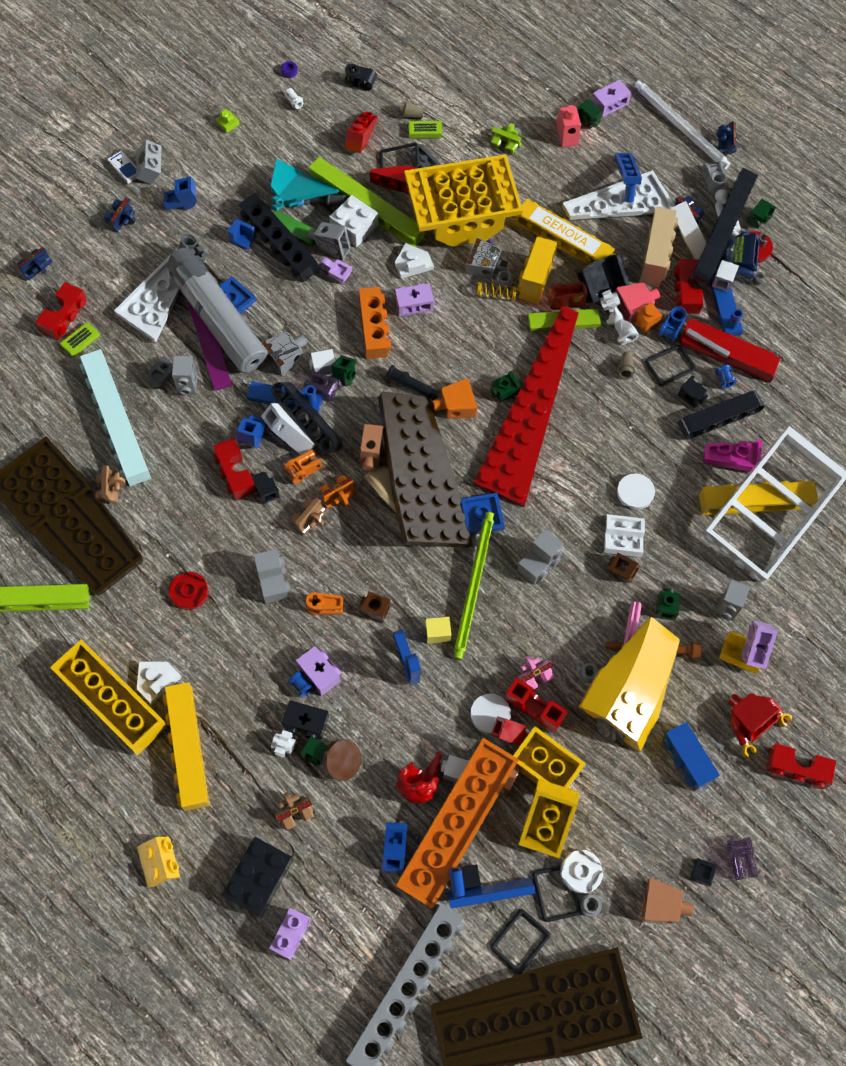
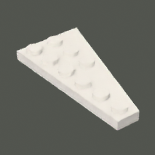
M170 255L114 310L115 315L155 343L181 291L173 281V273L167 266Z

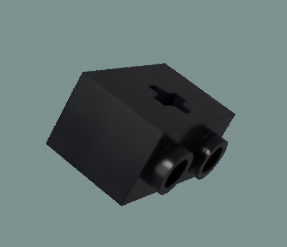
M289 700L282 725L285 731L292 734L299 732L305 734L306 738L311 736L315 739H322L329 719V711ZM308 718L309 722H306L305 725H302V721H305V719Z

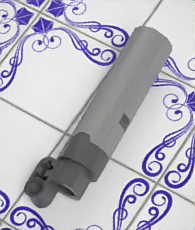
M184 234L181 237L178 249L170 254L167 265L173 273V281L238 370L243 373L255 370L267 358V350L205 268L206 252L194 236Z

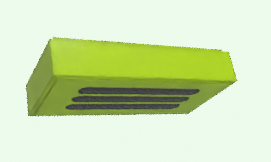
M408 121L409 138H442V121Z
M87 321L63 340L60 345L70 356L74 357L101 335Z

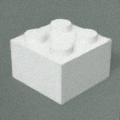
M353 195L329 217L331 224L346 226L349 242L355 247H358L379 226L378 212Z

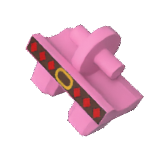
M529 656L524 657L525 664L520 666L522 671L529 670L516 677L536 689L538 685L534 677L539 675L543 683L552 680L554 675L551 668L554 666L551 661H544L535 666L540 662L539 658L531 659Z

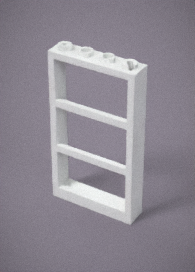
M789 426L782 431L701 534L705 536L704 538L708 543L719 547V551L723 555L734 559V563L739 568H745L750 572L749 575L754 580L756 578L757 581L763 582L771 576L846 480V471ZM782 442L832 482L812 508L762 469V466ZM756 474L807 514L787 540L736 500ZM731 506L782 546L763 571L712 530Z

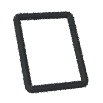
M414 142L382 149L380 151V168H384L383 153L415 146L416 165L412 167L418 168V143Z
M681 345L674 346L645 361L660 385L668 384L696 370L695 364ZM680 349L692 369L662 382L651 366L650 361Z
M561 865L536 870L532 874L542 918L545 922L581 914L577 893L572 891L576 912L548 918L546 916L537 875L560 870Z
M521 909L492 943L491 950L516 973L521 974L548 941L551 934L531 915ZM523 914L546 936L520 969H518L495 947Z

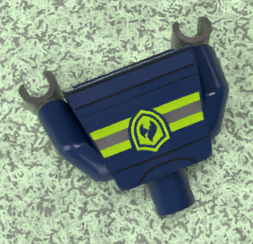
M750 232L738 234L734 238L729 239L727 249L724 250L719 261L725 260L726 262L738 265L737 274L748 279L753 278V283L760 285L762 281L758 280L757 277L763 279L764 274L762 272L755 274L754 271H757L759 246L764 247L767 241L765 239L767 235L761 233L758 236V234Z

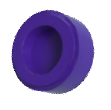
M291 61L283 63L281 66L282 75L286 78L295 77L298 73L297 65Z

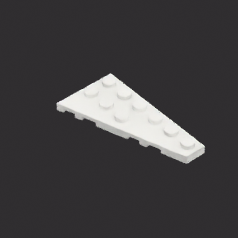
M652 170L641 174L642 181L641 184H636L634 202L632 203L624 201L626 184L622 181L566 201L562 204V208L569 220L650 215L654 214L656 207L670 209L675 205Z

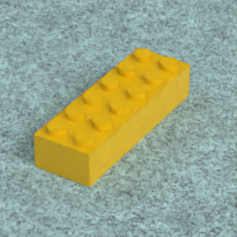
M82 639L50 667L137 756L168 727L164 720Z

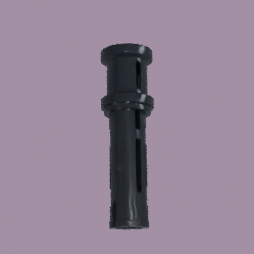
M393 364L386 373V380L390 379L398 383L400 387L406 386L432 400H436L437 394L440 393L439 390L411 377L409 372H403L395 368Z

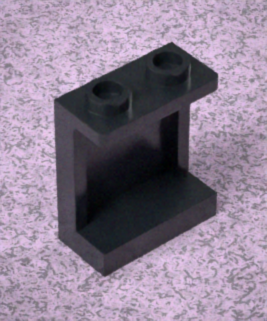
M619 253L609 254L575 269L586 303L599 301V298L603 297L602 293L610 290L613 293L617 287L629 285V277L624 270V262Z

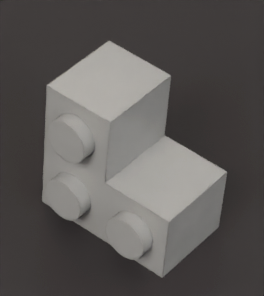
M545 529L533 542L531 550L518 563L517 571L534 585L538 580L543 581L548 575L547 570L550 567L554 568L561 559L559 557L563 553L561 550L564 543Z
M277 549L254 554L265 604L288 599L287 592L291 590L289 581H284L283 574H286L283 555L279 556Z

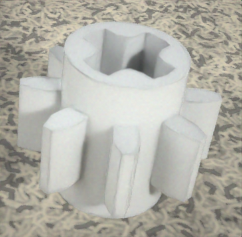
M605 291L602 293L603 298H600V302L604 311L609 310L612 313L614 312L613 307L616 306L617 308L621 303L616 292Z
M283 730L282 734H275L271 748L275 749L276 755L285 757L286 753L292 754L296 740L292 739L293 735L291 732Z

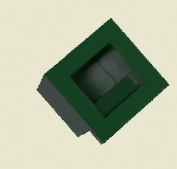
M590 99L577 106L579 119L589 129L599 125L602 111Z
M761 199L751 211L747 223L759 229L762 224L765 225L772 218L776 207Z
M341 355L331 365L334 383L343 386L352 384V380L356 377L354 366L357 363L356 359Z
M509 371L507 375L492 381L490 390L493 397H497L499 402H502L519 393L520 383L513 372Z
M663 589L657 595L655 618L675 621L679 615L680 594L675 593L674 589Z
M310 736L300 754L301 758L304 761L309 758L308 761L319 767L320 764L323 765V755L330 746Z

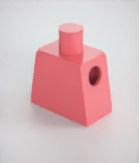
M574 105L562 107L559 109L556 119L561 146H578L581 123L577 107Z
M645 283L621 286L616 289L621 303L618 306L626 320L630 323L634 322L637 310L651 302L655 304L654 300L660 298L658 289L655 288L649 291Z

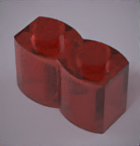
M575 281L569 284L559 283L552 285L548 296L550 309L561 310L562 306L570 308L584 306L588 294L585 282Z

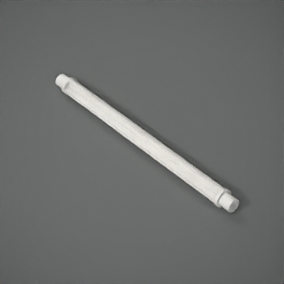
M641 81L635 83L634 86L638 89V92L716 163L721 161L725 169L730 166L731 163L727 161V158L645 83Z

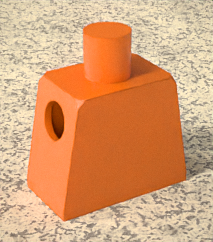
M468 378L443 387L441 389V399L432 400L434 411L444 409L448 419L477 416L478 408Z

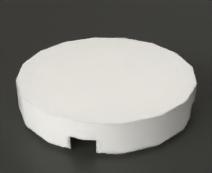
M637 473L623 477L617 488V496L621 504L633 510H641L648 507L655 495L654 485L651 480Z
M485 694L478 697L471 707L472 723L480 732L485 734L492 733L497 716L508 720L511 718V709L508 702L496 694Z
M577 850L569 853L563 859L560 867L563 883L569 890L579 894H586L595 890L603 878L600 860L587 850Z

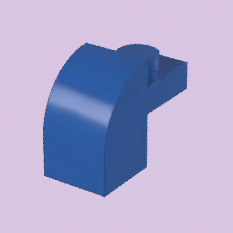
M191 176L175 180V190L164 192V207L166 210L179 207L189 210L196 204V184Z
M250 415L248 419L243 418L236 431L237 442L258 448L261 444V437L267 427L263 418Z
M386 822L382 871L403 873L407 824Z

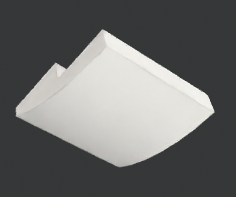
M607 514L604 553H620L626 556L642 557L645 519Z

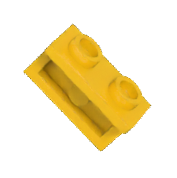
M729 631L723 642L719 659L757 674L760 668L746 665L741 658L747 637Z
M155 837L137 846L148 888L155 887L169 879L180 877L173 845L169 837Z

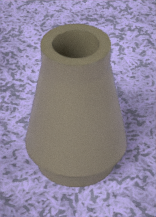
M409 101L402 102L399 115L407 118L422 119L424 114L423 108Z
M631 352L622 353V358L617 368L619 377L623 379H630L635 373L633 354Z

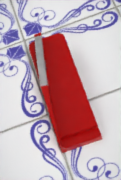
M695 319L688 321L679 339L680 344L769 383L773 380L781 359L774 355L773 352ZM701 342L711 348V351L699 345V343Z

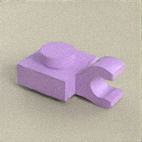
M324 257L320 262L322 264L320 268L328 272V276L341 283H344L352 272L351 266L338 259L334 263Z

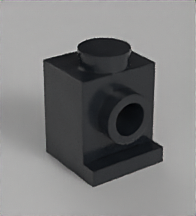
M692 375L681 386L677 396L695 408L699 403L702 405L707 400L708 395H706L707 390L704 386L694 381L695 377Z
M260 472L255 477H252L262 504L280 497L273 478H269L266 472Z

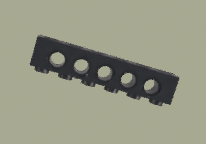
M253 193L238 204L241 212H239L241 217L245 221L248 220L250 222V225L255 228V232L258 231L261 234L260 237L265 244H270L272 252L281 257L280 260L286 267L289 266L291 268V273L296 279L299 277L302 282H305L320 270L314 257L256 193Z

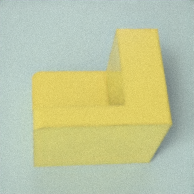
M449 617L426 619L427 644L451 642Z

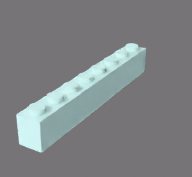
M99 349L80 356L82 363L79 364L83 375L87 374L88 376L85 379L88 389H93L94 392L91 394L94 404L98 403L97 413L99 418H104L105 421L102 424L105 434H110L111 437L108 439L111 450H116L117 454L114 455L117 465L122 466L123 470H120L121 477L128 481L129 486L151 479L102 350Z

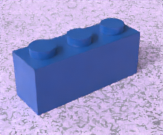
M687 722L664 734L662 742L665 749L672 753L676 767L683 771L687 785L692 787L694 791L720 776Z

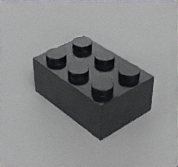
M254 836L221 895L262 919L294 861L292 856Z

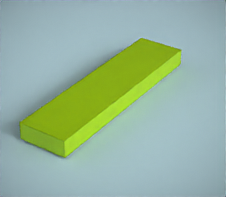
M599 309L574 310L579 312L575 329L601 326ZM560 311L529 313L530 332L550 331Z

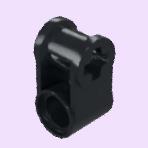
M348 64L345 67V84L347 86L364 91L372 90L377 77V73L373 69L356 64Z

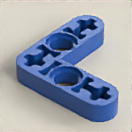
M402 629L393 632L394 641L410 686L420 683L421 668L417 655L411 654Z

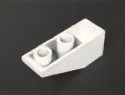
M271 403L261 417L268 427L300 455L310 451L316 445L280 403Z

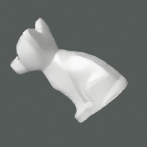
M614 306V312L610 314L606 323L608 325H615V330L619 334L617 340L621 345L635 341L639 337L637 330L630 322L624 320V314Z

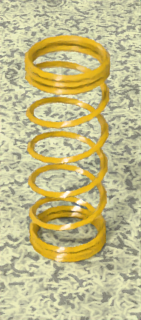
M478 282L477 296H481V295H482V292H483V289H484V286H485L486 297L489 296V293H490V290H491V287H492L493 297H494V298L496 297V294H497V291H498V288H499V289H500V298L502 299V298H503V295H504V292H505V289L507 288V299H508V300L510 299V296H511V293H512V300H515L517 287H514V286L512 287L511 292H510V295H509V298H508V287H507V285L505 286L504 291H503V294H502V297H501V286H500V284L498 285L497 290H496V293H495V296H494V286H493V284H491L490 289H489V292H488V295H487V286H486V283H484L483 288H482V291H481V285H482V283H481V282Z

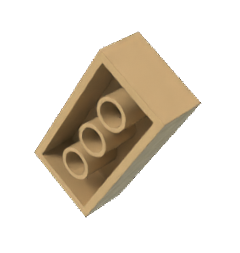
M661 207L655 208L649 227L639 283L659 288L661 281L665 282L671 262L669 258L673 251L672 243L676 234L674 231L678 223V218H675L677 210Z

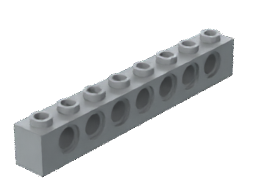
M441 903L346 1062L352 1066L382 1065L379 1059L383 1053L388 1055L395 1042L391 1040L395 1032L401 1033L407 1023L403 1020L407 1012L412 1014L418 1004L415 1000L419 992L424 994L430 984L427 981L431 972L436 974L442 964L438 961L442 953L448 954L453 945L450 942L454 934L458 936L465 924L461 922L464 918L462 915ZM444 925L448 928L449 934L446 937H440L437 934L439 926ZM430 944L435 945L437 948V954L432 957L428 956L425 952L426 946ZM416 964H423L425 966L426 973L423 976L415 975L413 968ZM405 983H410L414 987V993L410 996H405L401 991ZM393 1003H399L402 1006L403 1010L399 1016H393L389 1011ZM381 1023H387L390 1026L391 1030L387 1036H380L377 1032V1028ZM369 1043H375L378 1046V1053L374 1057H369L365 1053V1048Z

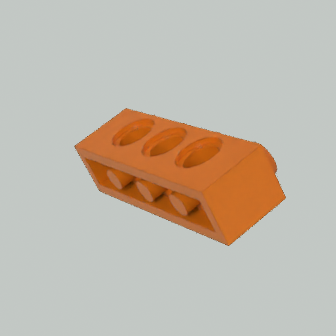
M380 287L360 288L359 300L366 359L388 357V350H391V342L386 337V335H389V326L384 321L387 319V310L383 309L382 305L385 304V295L381 294Z

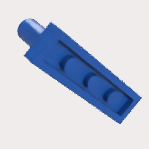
M615 153L614 160L623 183L626 184L624 201L632 203L634 202L636 184H641L642 176L632 153Z
M714 273L709 283L722 331L733 336L742 335L743 329L740 320L743 312L736 308L731 288L729 292L712 287L717 274Z
M251 381L247 394L248 401L269 405L271 403H279L272 394L273 385ZM312 385L306 386L304 391L299 390L319 413L323 396L316 394V389Z
M455 867L449 870L452 892H447V897L451 909L535 894L531 878L464 889L462 869Z

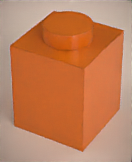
M651 302L637 310L634 323L643 334H646L659 326L662 314Z

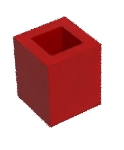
M497 716L491 736L520 746L525 738L527 726Z

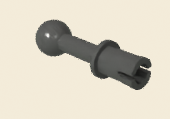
M328 195L305 200L304 205L313 202L327 203L328 207H332V205L341 206L347 198L346 195Z

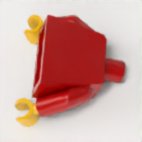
M750 693L742 699L737 694H734L728 701L733 707L730 720L732 729L739 744L743 745L741 753L746 758L749 757L747 748H750L753 754L756 753V748L753 745H749V741L753 743L776 722L778 726L786 727L787 724L783 718L787 722L792 720L791 715L782 713L781 707L771 697L757 696L754 693Z

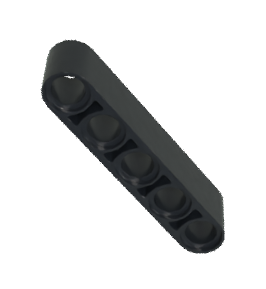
M277 382L272 386L273 396L323 453L338 452L342 448L340 437L291 382ZM318 427L320 428V435L317 432ZM329 441L332 442V448L329 446Z
M753 390L687 415L680 419L677 424L684 437L688 440L754 415L763 410L765 405L757 391Z

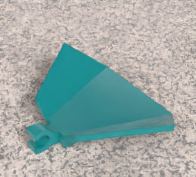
M276 158L271 182V190L276 195L271 198L272 202L276 203L272 205L273 210L278 211L284 206L290 208L301 201L339 193V189Z

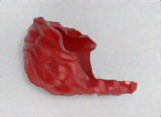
M437 751L435 753L434 759L426 770L414 768V763L410 762L398 774L395 788L410 803L424 804L434 798L440 779L437 777L442 759L440 752Z

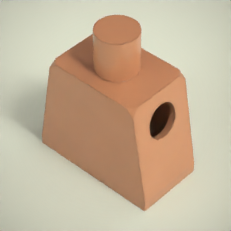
M364 424L360 449V465L363 466V471L373 472L374 468H378L380 465L383 448V426Z
M650 878L646 881L641 922L676 924L680 920V915L692 917L694 905L682 901V890Z

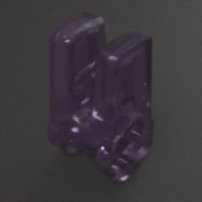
M315 371L310 373L311 381L306 380L304 383V388L308 385L314 386L316 394H321L327 401H334L336 392L342 388V383L338 379Z
M744 837L743 840L737 841L733 839L727 840V850L731 858L735 879L742 880L745 878L742 857L748 877H758L753 854L754 849L750 837Z

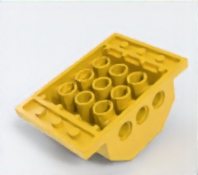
M506 154L404 171L419 232L433 230L436 240L451 247L473 244L476 238L487 241L504 228L505 217L522 215L523 213Z

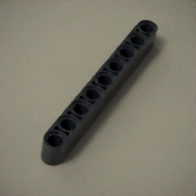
M742 168L691 278L705 285L709 283L758 174Z

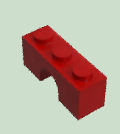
M679 259L677 266H674L673 276L676 277L674 290L677 291L675 305L685 309L687 314H700L703 307L702 289H694L689 285L698 284L697 280L691 278L699 261L698 259Z
M64 282L55 295L59 305L63 306L62 309L56 312L45 309L35 322L39 332L56 340H59L66 333L67 327L76 319L77 313L85 306L87 301L82 289L67 282Z
M235 438L214 445L215 453H212L215 463H220L221 468L219 472L222 479H226L228 482L225 486L229 495L233 494L236 501L256 493V487L249 470L234 471L232 469L236 464L243 462Z
M516 678L506 692L504 699L555 734L568 711L552 700L550 702L542 700L534 693L533 687Z
M777 743L770 747L766 771L771 772L773 776L779 778L789 777L792 778L793 782L801 784L806 782L812 784V787L817 789H825L833 784L836 760L815 755L810 759L808 768L799 766L795 760V748Z

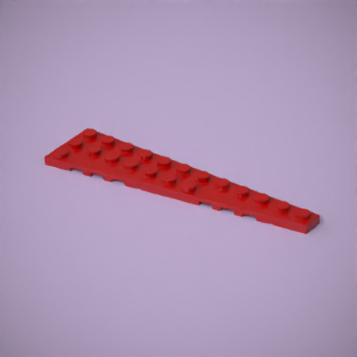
M562 306L473 483L476 487L490 493H498L499 497L524 508L579 312Z

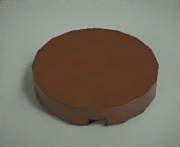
M337 739L329 744L330 747L323 755L324 770L327 775L335 780L347 781L354 777L361 765L360 749L354 742L348 739Z

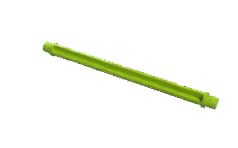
M486 512L485 518L482 521L480 538L454 647V659L462 660L463 653L466 651L488 542L494 524V513Z

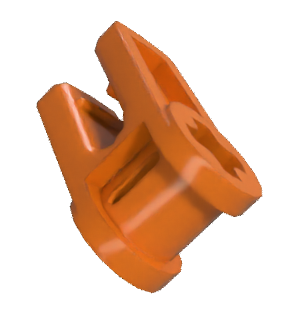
M310 450L295 459L289 460L283 466V470L289 473L292 477V482L297 484L322 467V461L320 459L314 460L315 452Z
M312 592L306 597L307 611L311 615H341L343 613V596Z

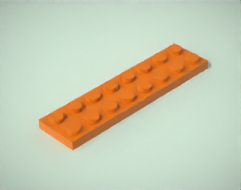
M482 738L396 884L398 888L433 909L450 880L449 870L458 866L519 761L518 758Z

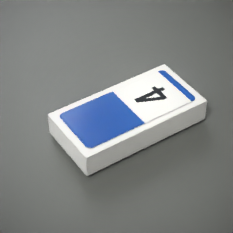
M122 151L108 158L109 164L127 184L136 180V166Z

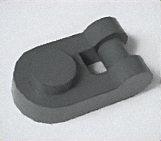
M162 356L147 374L149 383L154 387L164 385L172 376L173 363L167 357Z

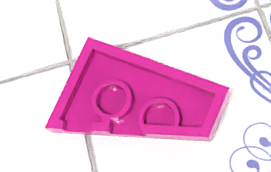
M756 440L753 443L740 441L739 444H729L728 442L706 444L703 463L750 472L761 459L762 440Z

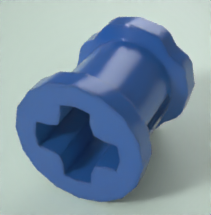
M723 365L715 371V374L720 378L723 389L732 387L737 382L730 371V365Z
M303 671L295 673L288 680V683L293 685L299 692L298 695L301 698L308 695L315 687L306 680Z

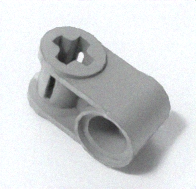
M721 161L715 164L703 163L702 174L710 193L716 194L718 190L723 189L726 181L723 164Z

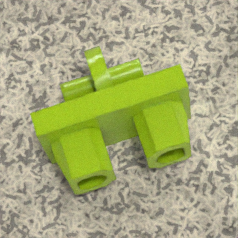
M510 123L508 127L503 125L502 129L496 127L492 129L491 145L499 148L502 141L506 142L505 150L513 154L517 147H521L522 142L521 137L517 136L518 131L514 130L513 123Z

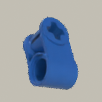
M682 307L673 308L666 321H664L658 336L667 337L674 343L687 315L685 309Z

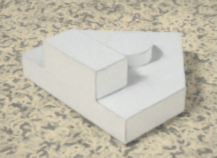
M405 243L395 261V266L401 279L434 269L427 251Z
M139 661L137 690L150 704H153L166 692L165 687L174 685L182 677L168 662Z

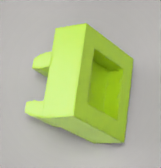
M227 109L220 112V116L216 118V123L226 133L240 125L239 119L229 110L227 111Z

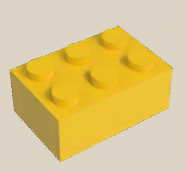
M537 236L535 243H531L530 254L525 259L524 271H521L519 277L520 282L517 291H520L519 299L539 304L554 262L557 247L556 241Z
M537 727L532 729L513 755L519 759L516 767L520 768V773L536 785L538 779L569 788L586 764Z
M538 779L521 830L519 845L560 858L578 806L579 792Z

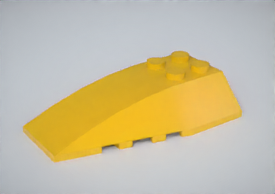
M649 617L636 630L633 637L622 645V649L608 660L609 663L597 672L578 707L593 718L604 719L626 736L623 741L638 752H641L659 718L680 639L654 618Z

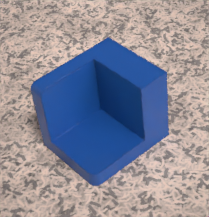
M238 219L233 222L227 231L229 242L244 249H248L256 238L255 228Z

